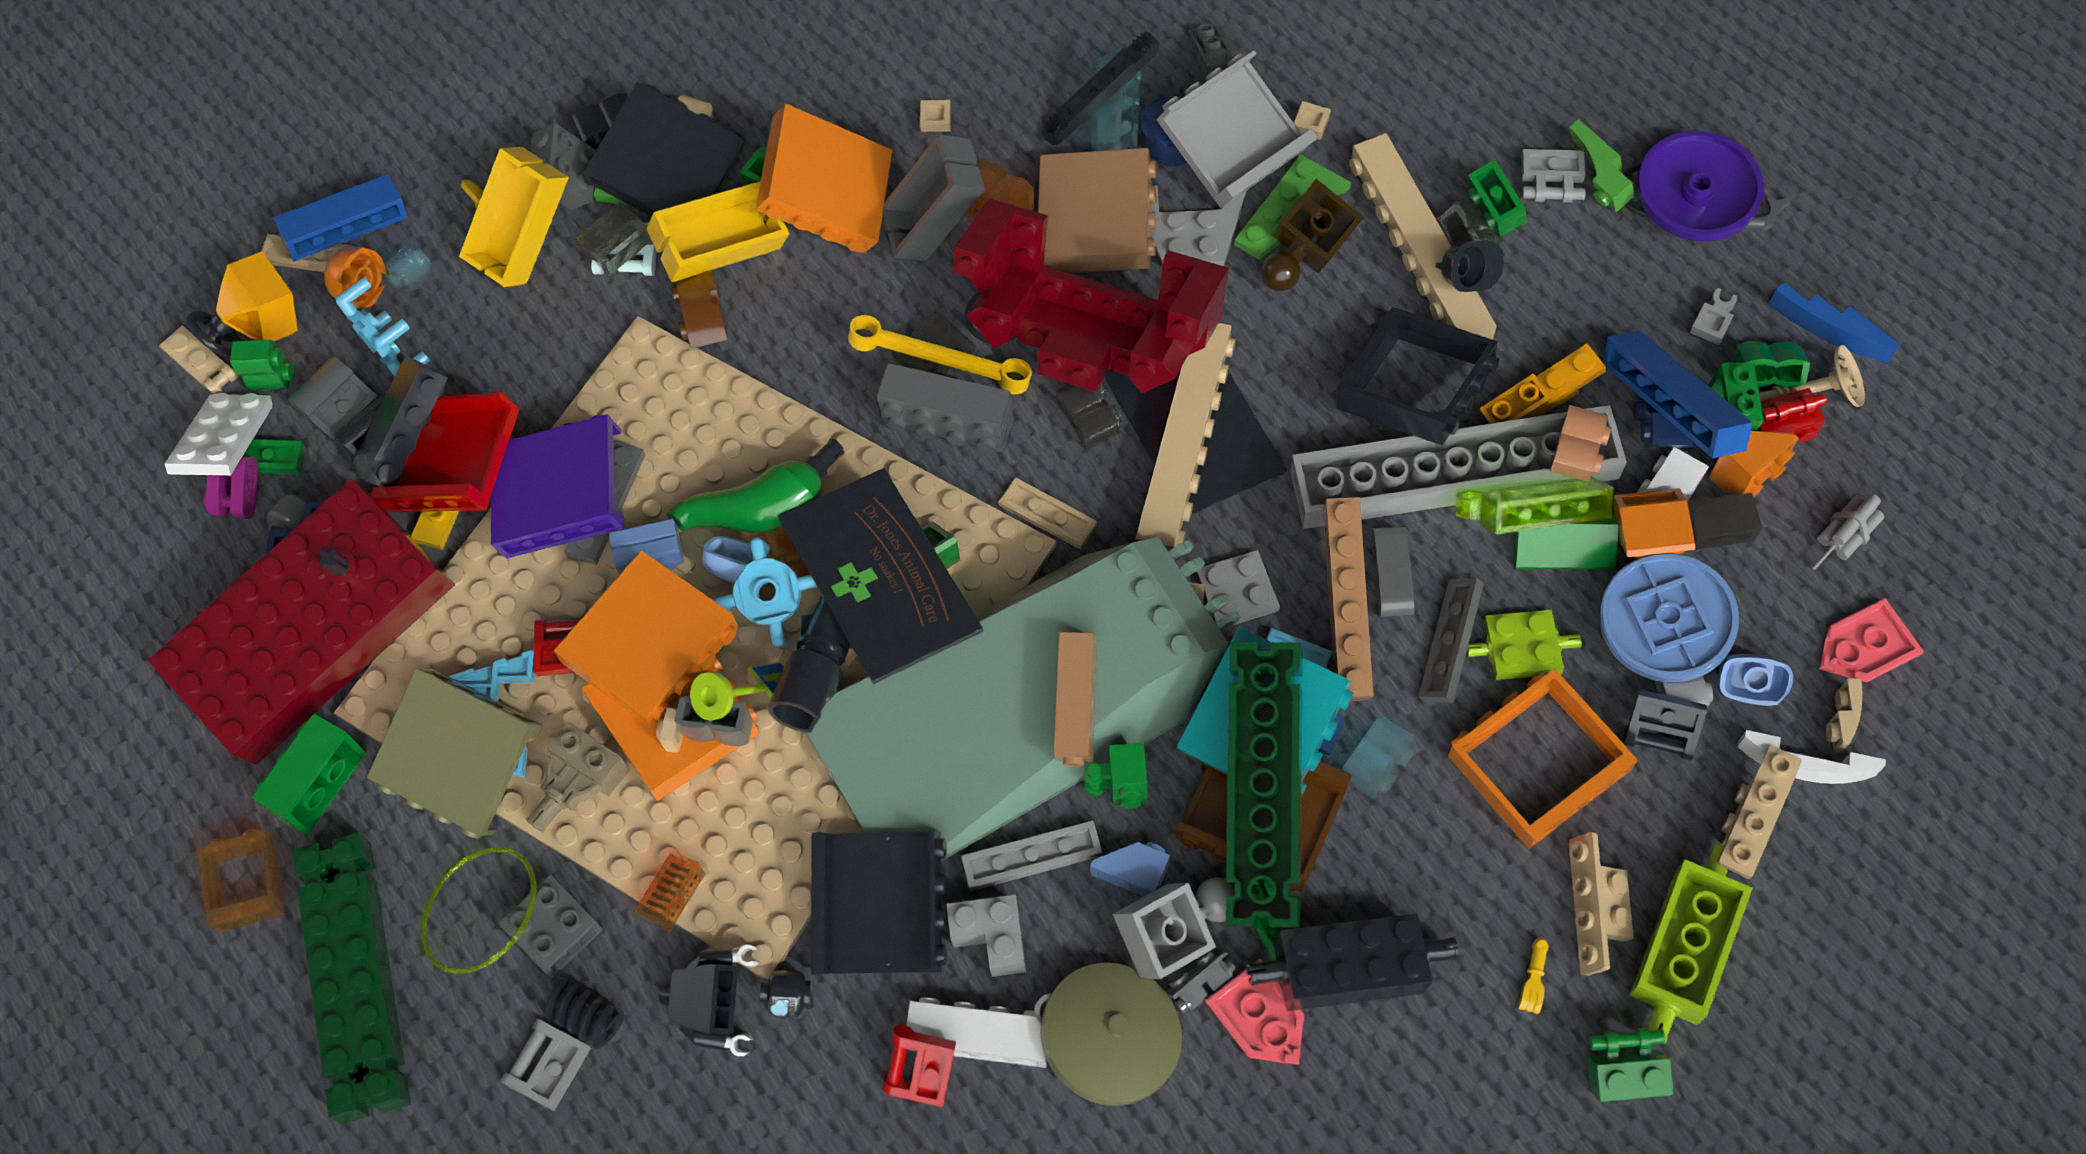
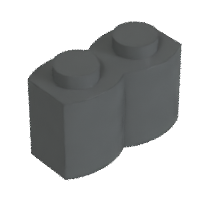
M690 696L679 699L674 720L682 735L690 740L707 742L716 739L718 742L728 746L749 744L753 719L747 707L736 701H733L730 712L723 718L711 721L703 719L695 712Z

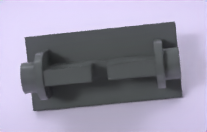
M1220 949L1210 950L1196 958L1195 962L1197 965L1188 973L1182 971L1169 981L1170 988L1165 992L1173 999L1177 997L1178 1000L1174 1002V1005L1182 1014L1187 1010L1191 1012L1209 996L1201 986L1206 982L1210 989L1215 991L1233 976L1232 972L1236 969L1234 964L1228 958L1224 961L1222 960L1228 954L1226 951Z

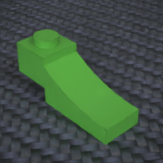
M1578 119L1569 128L1572 141L1580 150L1584 151V155L1596 174V177L1592 180L1595 191L1593 196L1601 206H1609L1613 211L1617 212L1634 197L1632 182L1621 173L1623 169L1620 155Z

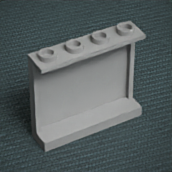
M1252 51L1245 57L1242 53L1238 54L1227 63V69L1222 71L1219 67L1205 78L1207 80L1206 83L1201 85L1199 82H1196L1185 90L1184 94L1186 96L1179 100L1177 96L1170 99L1162 106L1164 112L1157 118L1160 126L1220 208L1293 159L1318 139L1312 129L1304 134L1300 133L1249 62L1257 54L1255 51Z

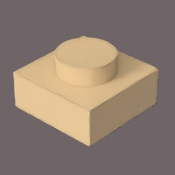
M921 100V132L950 131V100Z
M1302 101L1294 124L1301 134L1312 129L1317 138L1321 140L1330 118L1331 109Z
M667 708L665 717L661 718L658 722L656 735L665 751L679 753L683 735L674 721L677 709Z

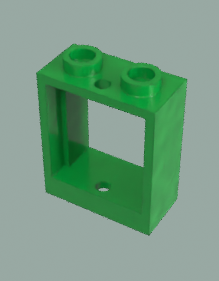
M1722 363L1708 383V386L1753 422L1752 431H1757L1764 419L1754 363ZM1747 391H1751L1753 395H1749Z

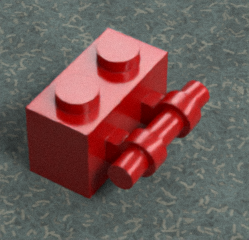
M1806 388L1760 401L1764 421L1757 431L1795 434L1800 442L1812 440L1818 435L1825 422L1820 406L1827 404L1825 394L1813 395L1811 389Z

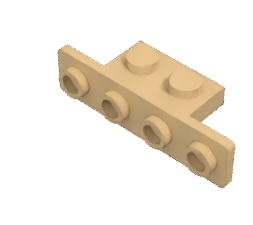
M1769 746L1756 776L1748 785L1742 783L1735 796L1734 802L1739 804L1736 813L1730 812L1722 826L1721 831L1726 833V836L1722 843L1725 847L1718 860L1720 866L1747 879L1753 876L1802 763L1800 758L1775 746Z
M1588 832L1569 840L1580 973L1587 976L1606 971L1610 968L1607 939L1617 941L1634 939L1627 871L1600 866L1598 835L1594 832Z

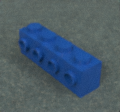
M388 174L273 217L280 237L293 262L408 218L402 198Z

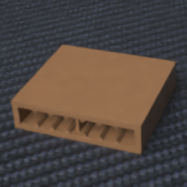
M1148 148L1040 155L1038 212L1048 215L1044 266L1066 273L1150 269V256L1156 255L1155 238H1151V230H1156L1155 211L1151 212V204H1156L1155 185L1151 186V178L1157 177L1156 160H1150Z

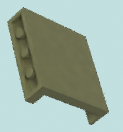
M416 668L367 778L378 784L376 787L378 790L390 795H396L397 793L406 798L404 802L407 805L422 810L426 808L433 812L432 817L446 824L453 822L462 827L461 832L469 837L479 839L480 836L493 835L496 830L490 827V824L529 737L539 736L543 724L431 668Z

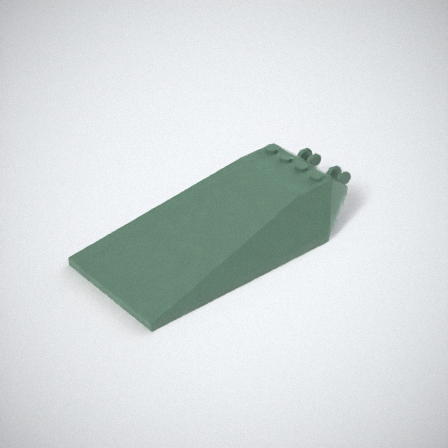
M1159 537L1083 555L975 614L983 627L982 633L874 685L866 674L837 690L831 700L823 707L822 715L814 726L812 733H805L863 832L898 833L936 830L941 832V838L946 840L947 854L945 859L1083 781L1084 771L1090 764L1110 763L1109 745L1144 743L1145 745L1186 721L1229 647V643L1221 632L1238 622L1241 618L1238 612L1233 611L1215 623L1210 615L1227 605L1230 601L1227 595H1220L1204 606L1186 580V577L1197 572L1205 565L1201 557L1192 559L1180 569L1175 563L1177 559L1187 555L1194 548L1191 541H1185L1168 552ZM1059 632L1094 633L1098 640L1093 762H1084L1083 767L1063 766V761H1058L1054 756Z

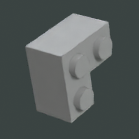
M1016 895L947 904L950 938L953 948L987 943L989 968L992 977L1026 972Z

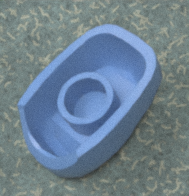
M1735 654L1726 656L1721 662L1718 673V685L1720 691L1728 698L1755 705H1778L1790 692L1794 675L1789 664L1776 657L1762 654Z

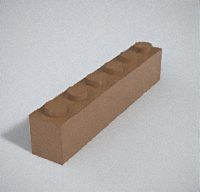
M1360 497L1326 499L1323 505L1333 671L1350 680L1352 685L1350 691L1354 692L1351 701L1370 700L1374 695Z

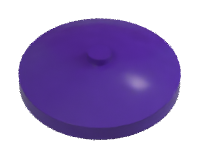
M1687 131L1666 137L1649 150L1638 173L1637 193L1644 211L1653 222L1665 231L1687 240L1715 241L1728 238L1740 232L1752 221L1762 202L1764 182L1757 162L1746 149L1735 141L1712 132Z

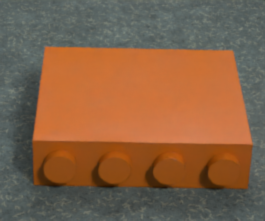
M785 104L772 117L756 210L765 213L772 219H780L792 224L799 230H807L819 235L826 241L846 246L853 252L866 253L879 240L892 149Z
M641 550L557 646L554 652L562 664L653 729L659 720L665 717L667 708H672L680 696L683 697L689 693L695 678L700 672L710 668L715 660L716 653L722 646L731 643L736 636L738 624L731 612Z
M715 657L710 668L706 671L702 670L700 674L712 671L719 673L724 669ZM729 678L728 680L732 688H737L732 679ZM590 683L581 688L657 802L740 747L728 746L718 742L716 739L698 742L683 736L679 753L665 751L656 735L657 725L653 729ZM734 696L733 701L740 703V701L737 698L738 696ZM679 699L673 704V709H677ZM747 703L745 706L753 719L749 739L751 740L760 734L755 725L759 718Z

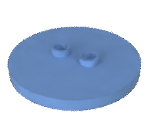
M1652 554L1638 558L1625 565L1609 582L1600 606V628L1612 654L1634 673L1661 682L1688 681L1712 671L1726 658L1738 633L1739 611L1736 599L1729 585L1707 564L1681 554Z

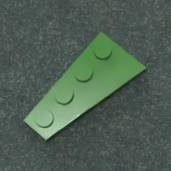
M1300 154L1236 237L1234 245L1257 259H1262L1281 244L1271 234L1316 178L1337 196L1348 191L1351 188L1352 182Z

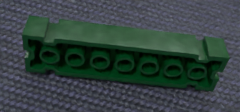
M1230 642L1229 670L1233 676H1238V684H1229L1226 882L1235 884V896H1226L1225 925L1229 927H1258L1259 918L1269 919L1268 926L1271 928H1300V899L1292 897V885L1301 886L1302 688L1300 684H1294V676H1303V648L1300 642H1272V651H1261L1258 642ZM1265 673H1269L1271 678L1274 679L1273 684L1269 682V687H1263L1261 682H1258L1259 677L1264 679L1262 675ZM1266 881L1267 886L1272 888L1271 896L1267 894L1268 899L1262 900L1260 895L1255 894L1256 886L1261 888L1259 883Z
M359 832L332 839V848L325 849L319 843L291 850L295 876L305 883L304 887L297 888L322 1075L333 1081V1087L325 1089L328 1117L340 1124L370 1117L368 1108L371 1107L385 1113L411 1105L407 1077L397 1072V1066L404 1065L405 1061L377 881L367 873V870L375 869L372 846Z

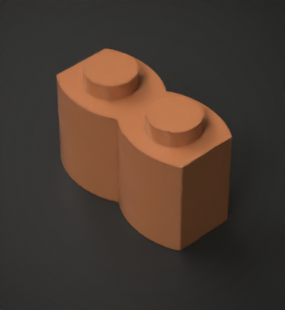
M1569 405L1550 471L1589 482L1592 473L1599 474L1604 455L1598 454L1600 444L1607 445L1612 428L1606 425L1608 415Z

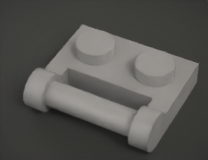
M536 1019L532 1026L534 1030L509 1073L505 1072L499 1082L555 1111L591 1047L559 1029ZM545 1038L552 1039L527 1083L521 1081Z

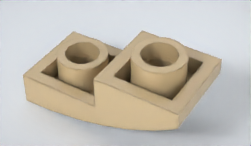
M1861 678L1847 679L1839 690L1836 691L1835 706L1838 712L1826 725V738L1829 743H1833L1834 754L1842 753L1850 744L1858 727L1862 709Z

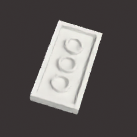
M254 393L245 395L210 394L165 462L167 473L231 476L273 405L271 396Z

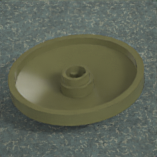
M1092 964L1068 975L1049 997L1041 1020L1043 1051L1055 1075L1067 1088L1078 1096L1102 1105H1128L1149 1097L1171 1076L1181 1053V1024L1171 999L1153 979L1140 978L1137 969L1122 964Z

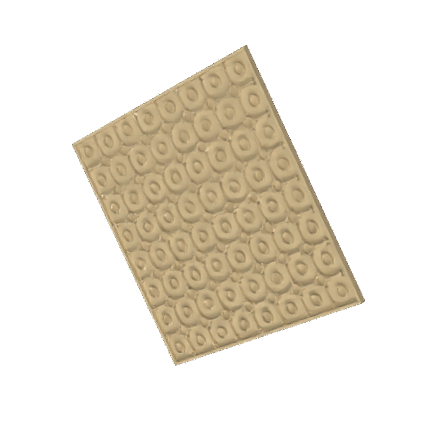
M639 316L633 321L552 427L553 429L566 423H575L590 419L596 415L608 414L622 429L621 434L613 436V442L617 441L644 450L646 455L620 512L624 517V529L669 519L667 513L670 509L690 495L732 488L744 484L761 475L770 466L779 465L782 462L793 460L803 462L808 456H814L830 438H833L842 445L845 454L827 469V475L821 480V496L885 468L921 528L933 521L955 536L958 543L960 561L947 570L974 614L1032 584L1056 547L1054 539L696 347L691 348L689 343ZM490 508L443 570L456 585L375 658L334 714L382 744L416 668H431L445 676H450L473 668L479 670L493 665L495 661L504 658L510 660L522 656L521 653L534 651L535 620L546 619L547 622L582 619L618 578L619 573L614 564L610 537L597 565L568 557L565 553L568 543L506 558L491 545ZM695 527L687 531L678 529L685 562L678 564L671 571L713 601L718 597L733 594L734 584L716 577L702 565L703 546L707 541L716 536H725L751 542L756 537L761 538L770 546L769 554L771 559L776 560L773 549L780 548L785 557L786 565L796 573L798 578L810 575L784 529L769 533H747L720 527ZM767 583L766 586L759 590V596L762 601H770L776 594V588L772 583ZM815 587L802 590L798 611L781 623L784 636L791 640V646L786 650L772 644L768 626L750 621L737 607H733L731 613L735 617L738 629L731 643L723 645L716 653V658L724 669L719 673L727 679L731 678L737 687L759 684L747 670L750 666L781 662L785 665L788 655L792 651L797 650L796 643L801 637L802 615L814 613L821 596L819 590ZM568 634L549 635L547 640L564 639ZM849 649L845 663L839 666L842 670V678L837 690L867 674L853 649ZM572 673L539 677L535 675L534 683L500 684L498 702L543 724V727L538 737H529L527 741L528 754L525 778L512 775L495 814L714 949L732 948V952H737L744 945L754 946L758 950L747 951L744 959L746 962L758 961L759 964L750 968L740 962L737 963L768 981L770 973L773 970L779 969L811 920V833H864L806 733L790 729L772 718L768 712V704L771 698L765 691L740 695L737 697L740 703L743 705L748 703L758 716L759 720L755 722V725L760 734L749 740V744L740 746L657 802L581 689L589 682L578 674ZM570 722L619 755L629 768V772L609 797L599 791L592 798L580 801L573 811L568 808L561 809L547 826L545 832L542 833L537 827L535 828L529 824L526 818L531 815L545 797V792L540 786L547 778V767L552 757L547 748L565 725ZM671 863L696 875L698 879L694 880L670 867ZM668 870L694 884L693 887L690 888L666 875V871ZM665 878L689 891L688 895L661 882V879ZM659 885L685 900L682 903L656 889V887ZM654 892L680 906V908L676 910L651 895ZM648 900L675 913L674 918L647 904Z

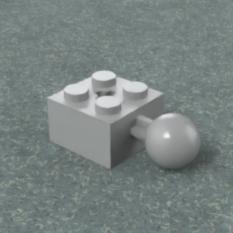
M1210 878L1200 885L1196 897H1194L1189 883H1168L1113 914L1140 978L1162 979L1216 948L1204 919L1212 922H1223L1226 920V896H1235V885L1226 882L1225 878Z

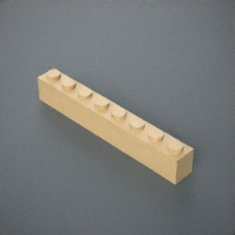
M1387 133L1354 145L1352 159L1349 160L1351 171L1355 176L1359 175L1363 182L1362 187L1368 200L1372 199L1376 205V214L1379 221L1386 223L1389 228L1391 243L1394 247L1399 246L1403 253L1402 259L1405 268L1409 272L1413 271L1417 278V289L1422 296H1427L1433 318L1436 321L1440 320L1441 323L1493 339L1497 326L1477 291H1457L1443 279L1441 270L1435 267L1436 263L1442 262L1445 252L1451 245Z
M1218 323L1206 347L1188 355L1181 368L1135 542L1159 537L1169 552L1185 540L1186 532L1181 531L1183 521H1190L1193 503L1189 502L1190 494L1197 493L1200 482V475L1196 474L1198 465L1204 466L1208 447L1203 446L1205 437L1211 438L1215 420L1210 419L1212 410L1218 411L1222 392H1218L1219 383L1225 384L1229 365H1224L1226 356L1232 357L1236 339L1231 338V325Z

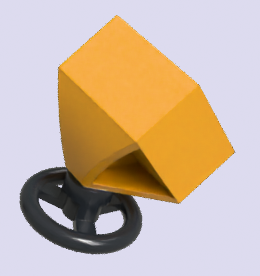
M262 251L227 265L214 315L202 311H194L187 316V326L195 338L210 350L231 357L232 348L221 345V341H241L234 330L253 340L273 341L298 331L293 294Z

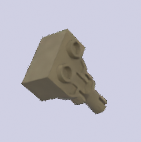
M568 722L547 748L552 757L547 767V778L540 786L545 792V797L531 815L526 818V821L544 833L547 826L561 809L568 808L573 811L580 801L592 798L599 791L609 797L629 772V768L619 755Z

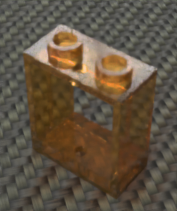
M248 830L243 832L240 837L214 839L208 845L197 848L205 920L208 927L217 933H222L286 915L276 839L265 830ZM262 851L267 895L224 907L219 863Z

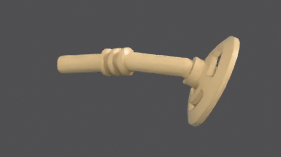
M1844 345L1836 347L1834 371L1830 372L1828 377L1808 381L1806 384L1798 387H1782L1777 385L1773 386L1771 390L1759 392L1760 401L1806 388H1810L1812 393L1833 388L1835 391L1841 389L1845 397L1856 407L1862 406L1865 402L1864 385L1859 368L1851 352Z

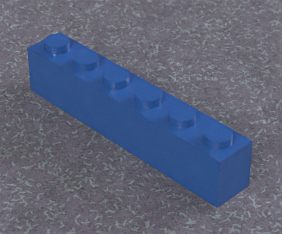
M1639 330L1607 337L1603 361L1605 367L1711 458L1747 451L1753 422L1647 335Z

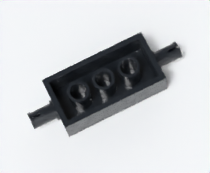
M1418 914L1280 930L1273 943L1276 960L1247 963V976H1251V978H1248L1250 986L1280 981L1287 1011L1424 994L1433 983L1429 962L1458 960L1459 948H1453V945L1457 944L1454 937L1425 941L1422 936Z

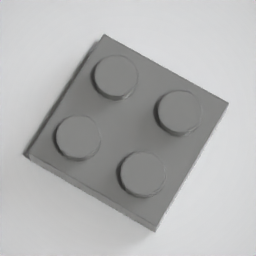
M1258 550L1204 566L1196 572L1200 584H1205L1204 595L1207 603L1223 594L1227 595L1230 600L1224 608L1212 613L1215 623L1233 611L1238 612L1241 616L1240 620L1233 624L1236 625L1280 610V605Z

